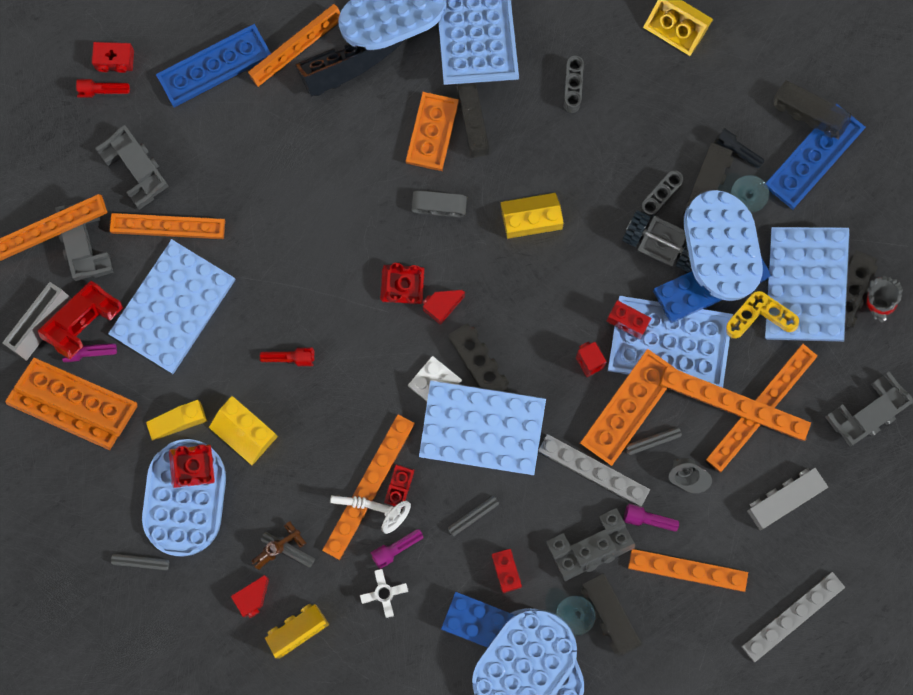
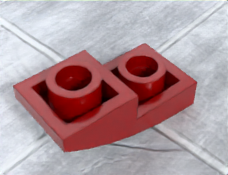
M396 464L384 503L396 506L406 501L415 472L414 469Z

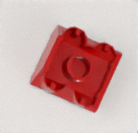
M400 263L384 265L382 269L381 301L422 304L424 267L416 265L403 266Z
M211 445L179 446L177 449L169 450L171 484L173 488L215 482Z

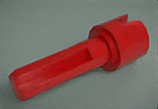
M77 79V97L93 98L95 94L130 93L129 83H95L93 79Z
M297 347L295 351L260 352L261 362L295 363L297 366H313L312 362L315 358L313 347Z

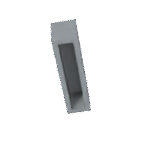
M49 282L3 341V344L27 361L43 340L40 338L38 330L72 298L62 289Z
M806 468L798 473L800 477L795 481L790 478L782 484L784 488L779 491L775 488L766 494L768 498L761 501L759 498L749 504L751 508L747 512L759 530L766 528L828 488L816 468L812 470Z

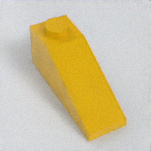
M196 400L147 421L146 424L153 441L207 422L201 402Z

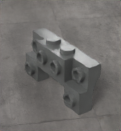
M126 125L118 129L108 140L96 147V150L108 166L121 158L139 184L127 191V194L139 210L153 201L154 196L169 187L157 170L159 167L153 157L151 159L148 158L146 154L149 151L143 143L138 144Z
M75 204L55 207L56 213ZM100 217L59 235L61 243L64 242L65 249H63L64 258L69 262L72 278L75 281L114 273L110 256L107 252L93 255L86 224L99 221Z
M887 372L871 384L880 397L857 414L852 416L842 404L825 416L836 432L839 431L850 447L868 434L871 437L881 431L879 427L885 423L887 426L896 420V414L913 403V398L900 386L890 372Z
M617 508L599 516L604 528L603 531L570 546L564 533L546 541L547 547L564 581L586 571L591 572L599 565L610 563L615 557L635 548V543Z

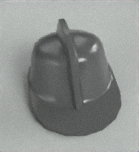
M690 458L673 460L672 470L669 473L671 483L690 493H701L710 488L712 484L711 475L699 467L694 460Z

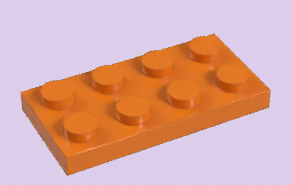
M426 92L422 93L406 164L443 171L459 99Z

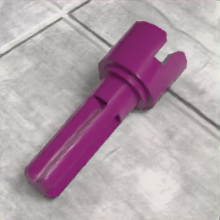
M115 343L85 345L71 359L64 357L62 360L64 363L77 362L82 357L114 355L117 353V346Z
M633 504L626 506L623 518L625 523L636 526L644 523L674 532L679 528L678 520L645 512L644 507Z
M417 529L389 546L382 545L370 552L372 559L377 567L382 569L393 562L394 556L423 539V534Z

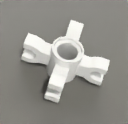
M376 570L374 572L378 587L375 592L360 595L361 602L364 604L379 600L383 604L386 618L393 617L394 613L390 601L394 595L408 592L407 584L390 587L386 584L383 570ZM382 588H387L390 591L387 599L379 597V591Z

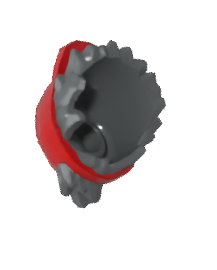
M883 276L882 278H875L874 281H870V288H867V307L872 312L875 320L878 319L879 322L885 321L887 319L886 316L893 313L901 301L903 289L900 282L897 283L896 279Z

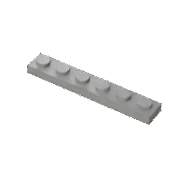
M548 434L538 450L539 453L637 506L642 507L650 491L649 488Z
M833 572L829 573L741 647L752 661L756 662L841 592L845 586Z

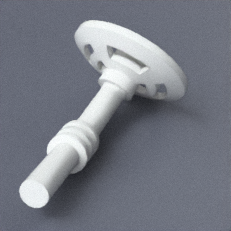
M331 495L330 503L351 505L353 508L357 506V508L361 507V509L366 507L385 513L386 517L382 524V532L385 534L394 531L405 520L411 508V504L408 501H403L393 507L366 500L365 497H362V499L356 496L350 498Z

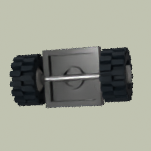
M637 210L626 229L627 231L622 241L636 247L643 234L644 238L638 248L639 252L671 267L678 253H680L681 256L676 267L690 272L692 268L687 243L685 247L682 246L686 239L685 230L656 216L653 217L647 230L645 228L651 216Z

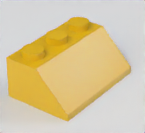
M658 0L643 28L690 56L705 35L713 19L682 0Z
M556 193L500 202L507 239L563 229L564 222Z
M233 396L220 408L209 426L215 434L251 465L258 460L278 437Z
M311 604L306 605L300 610L302 612L297 617L294 615L290 616L284 621L285 625L280 628L276 626L267 632L269 636L265 640L275 658H282L329 625L316 604L313 606Z

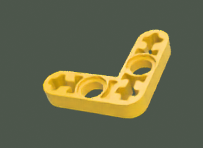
M757 291L747 299L728 321L726 332L731 338L741 337L760 314L784 331L794 332L799 326V318L795 313L767 294ZM761 298L762 303L759 302L754 309L753 306L755 305V300H759ZM777 308L780 313L773 316L769 313V310ZM744 311H749L752 313V317L745 319L741 314ZM787 321H794L793 324L787 325ZM739 324V329L732 331V327L735 328Z

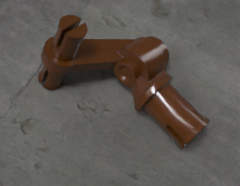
M291 521L284 525L290 534L289 536L280 541L273 540L263 548V552L252 559V564L258 563L254 566L256 569L260 570L270 560H274L276 555L282 553L283 545L294 539L299 548L306 544L300 535L301 532L295 529Z

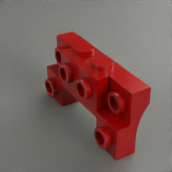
M90 281L38 330V334L41 339L53 345L58 353L71 359L83 347L81 340L76 336L98 315L110 321L123 307L118 299L109 295L98 284Z

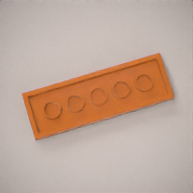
M647 349L580 444L612 466L667 388L660 385L665 368L667 366L674 367Z
M36 358L32 359L14 386L15 391L118 437L137 408V402Z

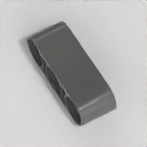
M579 56L570 57L566 66L564 108L569 113L577 112L580 109L582 100L584 63ZM576 64L579 68L572 69L570 66ZM576 82L578 86L572 87L569 83ZM568 100H576L577 104L572 105L568 102Z
M678 171L669 172L643 201L640 212L651 216L650 219L656 216L680 189L683 182L682 174ZM669 179H676L678 184H671ZM663 192L665 193L666 197L660 198L658 197L657 193ZM645 206H652L654 211H646Z
M414 191L411 211L418 214L465 217L467 197L459 194Z

